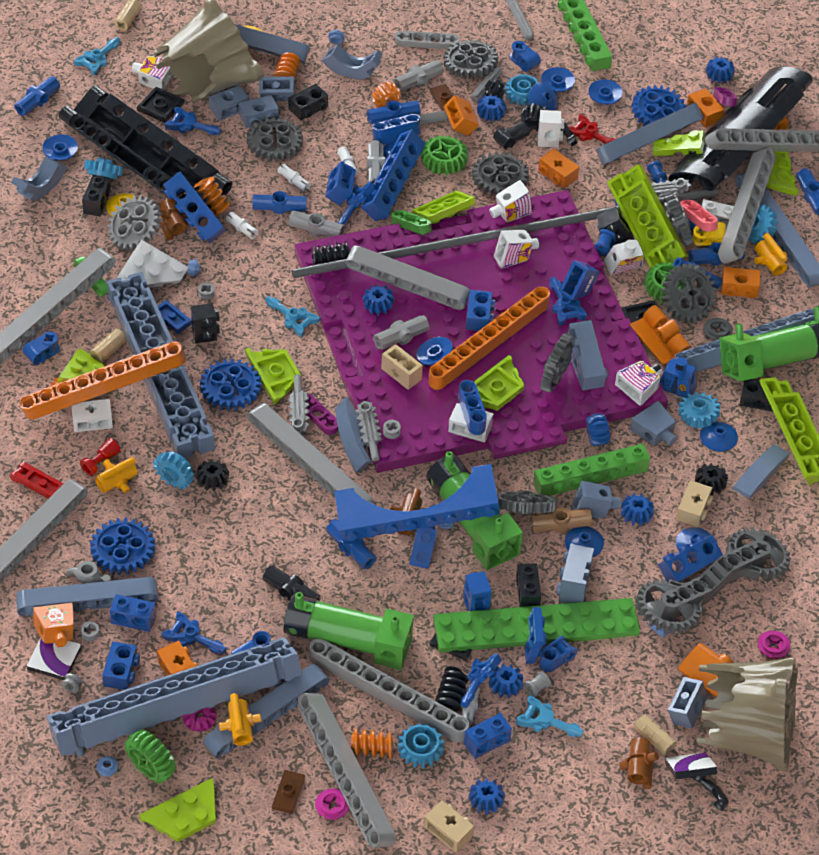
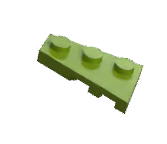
M704 130L692 131L685 135L679 134L667 139H658L653 142V155L669 156L674 155L676 152L688 155L689 151L703 154Z
M774 151L775 162L766 188L797 196L799 191L795 187V177L791 172L792 166L788 151Z

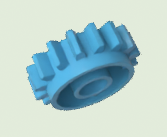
M525 74L510 78L509 82H506L505 87L506 99H510V103L516 102V106L520 104L523 107L526 104L530 105L529 91L533 85L540 82L536 78Z
M97 158V161L85 160L83 169H86L89 175L104 176L117 180L118 176H122L124 167L112 165V160Z
M766 205L759 206L748 241L757 244V242L759 243L764 240V234L769 233L771 237L775 234L779 221L776 218L778 215L774 213L772 208Z
M695 392L694 396L688 394V398L683 397L682 402H679V416H681V421H685L686 425L691 427L704 428L711 426L713 422H717V417H720V404L717 398L712 399L711 394L705 396V392L701 395Z
M161 452L153 461V468L157 470L155 473L160 475V479L165 480L166 484H172L174 488L177 486L180 490L186 489L194 480L192 466L178 453L165 452L163 454Z
M418 723L415 726L410 725L409 729L403 730L402 736H399L398 751L400 752V758H406V764L413 762L414 768L421 764L422 769H424L427 763L432 767L433 760L439 762L440 756H443L444 740H442V734H437L436 728H431L428 724L420 725Z

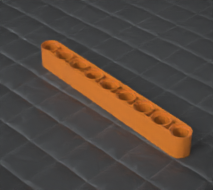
M545 287L535 288L431 366L429 370V386L435 390L444 388L543 313L549 306L550 291Z
M170 342L25 395L20 399L19 405L28 419H37L179 367L186 362V355L179 342Z

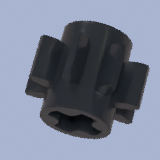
M494 79L492 82L488 80L484 86L487 97L491 94L492 96L498 95V98H502L505 94L504 84L497 79Z

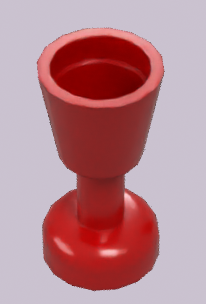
M107 438L98 449L97 455L94 458H83L80 461L82 470L90 476L95 475L97 472L96 465L102 460L105 461L121 452L120 446L112 438Z

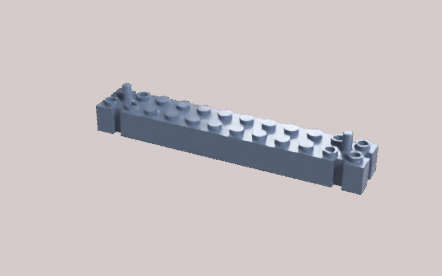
M143 272L128 275L126 280H122L120 277L107 281L108 297L112 306H114L115 314L133 356L173 342L149 287L147 288V281ZM184 365L144 379L169 441L173 443L174 452L184 458L192 457L195 451H199L202 454L215 450L213 431L210 425L207 424V418Z
M283 637L269 642V645L263 647L259 645L72 707L71 711L65 713L60 711L48 715L46 718L55 745H57L61 756L72 755L76 752V755L80 757L85 754L83 746L85 748H93L99 743L113 741L117 737L126 734L131 735L137 730L152 728L164 721H173L179 716L193 714L197 710L206 707H214L218 703L230 701V695L234 693L238 694L239 697L245 694H253L265 687L275 686L276 689L283 684L282 679L291 681L301 676L302 673L297 652L293 647H290L289 642Z

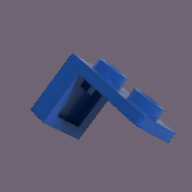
M435 526L417 528L409 562L410 565L425 569L429 568L435 540L439 536Z

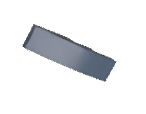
M345 397L335 408L337 426L346 454L355 473L364 470L371 462V459L365 450L367 444H363L361 439L363 434L359 433L362 427H359L358 424L361 421L357 420L358 414L355 413L349 398Z
M773 444L742 475L734 485L733 490L748 499L751 498L767 484L768 479L778 471L779 466L788 459L790 453Z

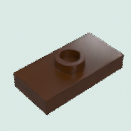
M444 84L430 88V93L441 111L445 110L444 105L453 97L447 85Z
M284 770L272 809L293 814L305 780L304 774Z

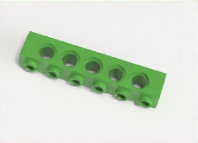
M558 1V9L562 11L563 19L568 23L569 31L573 33L574 41L579 45L580 53L584 55L586 65L590 67L591 71L611 68L612 54L585 1Z
M639 444L534 470L533 485L537 494L542 493L543 495L552 496L578 489L581 481L600 484L648 472L650 457L644 445Z

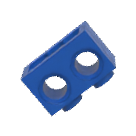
M341 161L329 173L325 197L341 205L352 194L356 169Z
M470 290L466 330L479 331L493 321L494 314L490 313V311H494L495 300H492V292Z
M485 571L465 575L463 599L467 611L490 610L492 590Z
M116 594L110 608L111 624L147 632L151 631L156 617L155 602Z
M112 641L102 674L104 687L126 690L130 683L133 684L135 679L134 666H138L140 661V654H137L136 645Z
M499 713L465 730L464 745L474 759L510 742L512 728L503 715Z

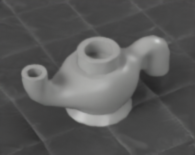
M84 561L78 567H71L66 571L67 577L74 575L82 584L110 581L109 575L100 577L97 565L92 561Z

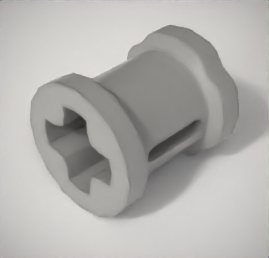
M539 671L531 681L524 683L526 692L533 697H537L541 690L551 686L549 677L542 671Z

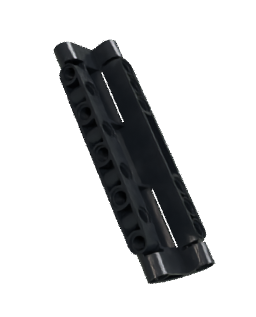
M775 67L770 69L756 84L752 85L739 97L736 106H731L706 132L705 138L719 128L773 130L804 96L803 92L813 82L812 76L803 70L793 67ZM704 142L703 154L689 151L690 153L679 162L678 167L670 174L669 181L672 182L674 179L683 178L684 180L688 179L690 183L697 179L704 189L713 191L753 151L725 150L721 154L723 150L710 149Z
M96 85L88 90L74 109L64 106L59 112V119L144 179L167 198L168 196L164 193L166 189L163 184L179 172L182 173L196 192L200 187L194 186L208 177L215 178L213 183H218L217 189L222 190L221 195L226 196L232 188V181L223 176L215 167L111 93L108 94ZM180 192L179 195H182L179 197V199L185 198L187 192ZM192 205L189 208V212H195L197 205Z

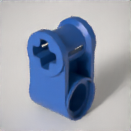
M514 41L512 43L513 51L510 54V59L524 72L540 65L541 59L537 52L533 51L523 41Z
M601 229L599 233L600 238L594 247L599 255L606 257L612 247L617 245L616 235L608 229Z
M51 331L46 332L35 340L28 342L23 347V354L36 366L43 363L60 351V346L57 343V334Z
M560 636L542 649L539 667L545 672H552L564 663L572 660L576 656L578 649L567 643L564 636Z

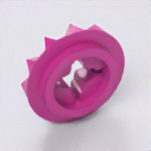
M766 631L760 635L757 648L760 649L761 654L767 655L768 659L772 657L777 660L780 657L784 658L789 653L790 641L786 635L779 631ZM770 644H778L777 649L775 647L769 648Z
M206 707L197 710L193 714L183 715V722L186 727L197 732L210 729L216 721L214 707ZM203 711V717L200 716L196 720V714Z
M338 789L322 791L315 801V809L318 811L319 816L325 817L326 820L334 819L336 821L340 817L344 818L347 811H349V806ZM335 799L337 807L329 810L328 804H331Z

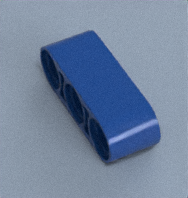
M410 114L375 123L372 126L373 140H378L383 145L396 142L401 133L411 129L419 136L421 134L420 116Z
M464 380L459 385L458 400L468 430L474 435H480L486 430L487 415L476 384L471 380Z

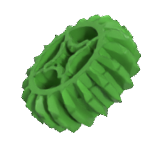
M436 135L434 139L430 138L429 141H425L421 159L423 166H426L427 170H431L432 174L437 171L439 176L441 173H445L446 176L448 173L454 175L455 171L459 173L461 169H464L468 161L466 144H463L462 140H457V137L451 138L450 135L448 137H444V135L438 137Z
M663 261L661 265L656 263L655 267L651 266L646 273L644 282L646 292H648L649 297L653 296L655 301L659 299L660 303L666 301L661 299L665 293L660 291V289L665 288L662 282L668 281L665 275H671L669 271L675 269L671 261L668 264Z
M141 729L131 734L126 740L125 751L128 753L127 756L136 768L150 778V780H154L156 783H163L172 776L176 770L174 758L169 753L170 750L154 734Z

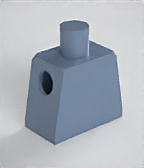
M659 401L632 418L630 430L654 446L662 440L671 446L677 440V437L673 434L675 420Z
M581 481L572 506L573 510L590 508L592 518H606L609 509H620L621 499L612 497L609 486Z

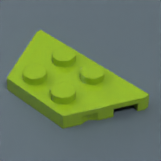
M79 348L60 374L57 383L102 368L105 365Z
M251 348L245 349V355L250 364L254 366V371H258V376H261V383L274 405L277 404L294 388V376L301 375L286 349H262V352L251 351Z
M510 355L474 381L483 406L494 410H499L524 391V383L519 377L517 368H514Z
M213 778L139 814V819L142 822L151 824L159 832L168 834L170 838L177 842L216 823Z

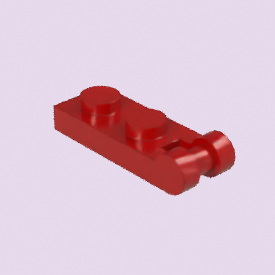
M21 462L17 471H13L9 475L14 482L21 483L47 499L64 484L26 462Z

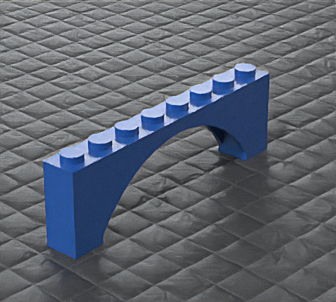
M491 464L471 467L472 473L461 488L452 496L437 505L416 511H395L378 507L355 493L354 488L334 491L342 541H354L359 538H371L376 535L394 534L405 530L412 531L422 527H433L445 523L452 524L457 521L492 517L500 514Z

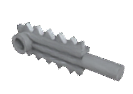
M683 178L674 179L672 182L667 180L665 183L660 181L657 184L655 182L651 184L655 193L660 198L663 197L662 193L667 190H671L674 195L689 192L691 187L689 180H684Z
M295 375L294 392L289 395L290 399L288 400L292 403L288 406L292 410L288 413L292 416L289 422L292 423L291 426L298 433L304 434L310 426L307 423L310 418L306 416L309 413V410L306 409L309 406L306 403L309 397H307L308 393L302 390V376Z
M363 401L357 405L358 409L355 411V413L359 414L357 420L361 421L358 424L359 427H362L359 433L364 434L361 439L363 444L369 446L372 461H378L380 458L377 444L382 440L380 438L382 434L378 432L380 427L376 426L379 423V420L375 419L378 414L374 413L376 407L372 406V402Z

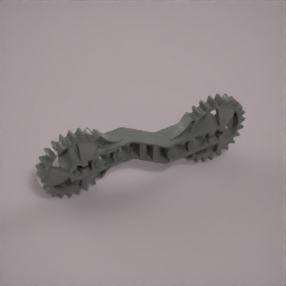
M746 527L743 531L738 529V532H734L732 537H730L726 547V554L720 556L700 577L687 583L671 579L669 583H666L664 579L659 583L658 580L654 579L653 583L648 581L646 585L643 584L635 600V603H637L636 609L640 610L638 615L644 616L643 621H650V627L655 625L657 631L662 628L665 634L668 630L671 631L672 635L675 634L676 630L680 634L683 631L689 632L690 628L693 629L702 613L701 606L708 603L727 583L740 577H748L754 580L762 577L764 581L768 577L773 581L774 577L779 579L781 575H784L791 560V557H789L790 551H786L788 546L781 545L783 540H776L777 535L770 536V531L763 533L762 528L759 531H756L754 527H752L751 531ZM752 539L753 542L743 545L742 540ZM767 559H772L776 567L766 569L764 565ZM661 591L663 594L660 601H655L651 592ZM681 615L685 618V621L682 622L673 620Z

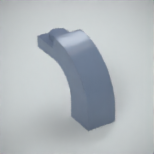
M337 44L326 52L322 62L336 74L353 79H365L370 77L375 68L379 66L383 54L377 50L367 57L358 58L348 54Z
M44 157L38 171L31 178L24 180L14 177L11 183L17 186L16 190H18L19 194L30 200H39L59 183L67 167L53 159Z

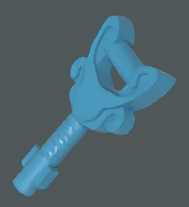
M115 37L113 40L110 39L101 50L85 51L84 55L74 60L75 66L83 65L91 70L92 75H96L100 67L107 65L105 55L113 48L116 49L119 46L120 39L118 37Z
M267 296L265 299L268 307L271 309L275 308L286 315L285 327L288 329L293 328V331L299 337L304 335V329L310 324H317L320 321L319 316L307 312V309L304 307L288 309L276 297ZM305 319L300 324H297L298 321Z
M533 696L527 697L528 708L525 714L518 716L516 719V725L533 727L535 732H541L542 728L548 729L551 725L566 731L567 735L574 738L575 736L582 737L584 733L580 725L575 723L568 724L553 718L554 712L552 711L551 704L545 703L543 705ZM535 710L539 711V716L532 719Z

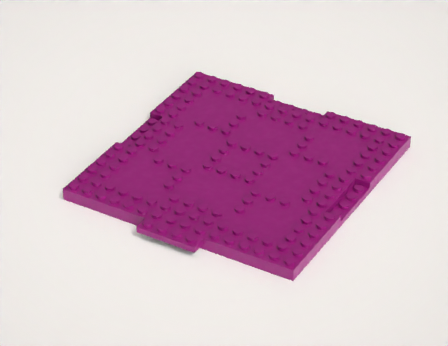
M564 190L530 197L532 213L510 222H506L501 215L492 218L489 209L497 205L494 204L467 210V215L443 219L438 223L431 224L432 231L427 234H418L400 228L398 223L295 244V256L300 268L313 265L312 252L314 246H317L320 250L321 245H325L327 248L329 244L335 247L337 243L342 246V243L346 242L350 251L353 246H361L379 253L579 214L569 191ZM583 222L529 232L528 234L531 239H538L539 248L531 250L527 261L501 268L494 258L498 239L395 259L461 284L469 290L492 292V300H495L494 311H490V313L494 314L493 320L535 288L545 287L550 291L549 306L543 313L439 390L432 389L429 386V370L431 366L423 365L422 380L409 390L382 370V354L392 346L378 350L373 336L389 329L398 320L406 322L424 315L427 318L429 330L414 336L405 345H400L399 343L396 345L417 361L419 347L427 340L435 337L448 338L454 350L478 332L466 330L469 298L465 308L457 310L350 268L304 276L351 404L355 411L358 409L357 405L363 401L372 402V406L376 407L374 413L378 414L375 419L379 420L376 426L380 427L378 432L382 434L380 436L382 440L377 444L380 459L372 461L377 473L439 460L445 457L449 451L458 456L489 449L495 460L567 444V437L564 432L585 428L586 419L592 414L603 413L607 418V422L635 417L657 401L667 410L668 399L660 383L658 389L641 406L615 385L618 371L639 361H643L649 367H651V364L636 332L629 325L631 323L630 319H626L603 271L604 265ZM573 260L587 263L599 271L597 281L594 283L590 293L577 299L580 301V307L584 309L587 317L585 320L577 318L568 319L563 325H558L557 313L552 312V306L559 299L555 291L551 290L549 279L556 277L557 281L560 280L562 284ZM378 283L381 287L386 285L388 289H391L395 300L394 304H392V310H387L386 314L380 312L379 316L377 312L371 314L369 310H366L363 303L365 289L370 290L371 285L377 287ZM591 320L603 366L608 374L604 387L582 391L570 361L566 372L563 373L561 381L553 389V392L548 393L542 390L540 385L542 383V375L545 372L544 366L549 355L553 352L557 341L560 340L563 334L569 332L570 323ZM510 355L514 368H517L519 377L524 383V391L499 410L484 407L485 411L493 413L492 427L485 443L448 432L449 419L456 403H459L460 383L464 380L474 382ZM396 420L400 423L401 429L398 438L388 439L384 436L383 425L386 421Z

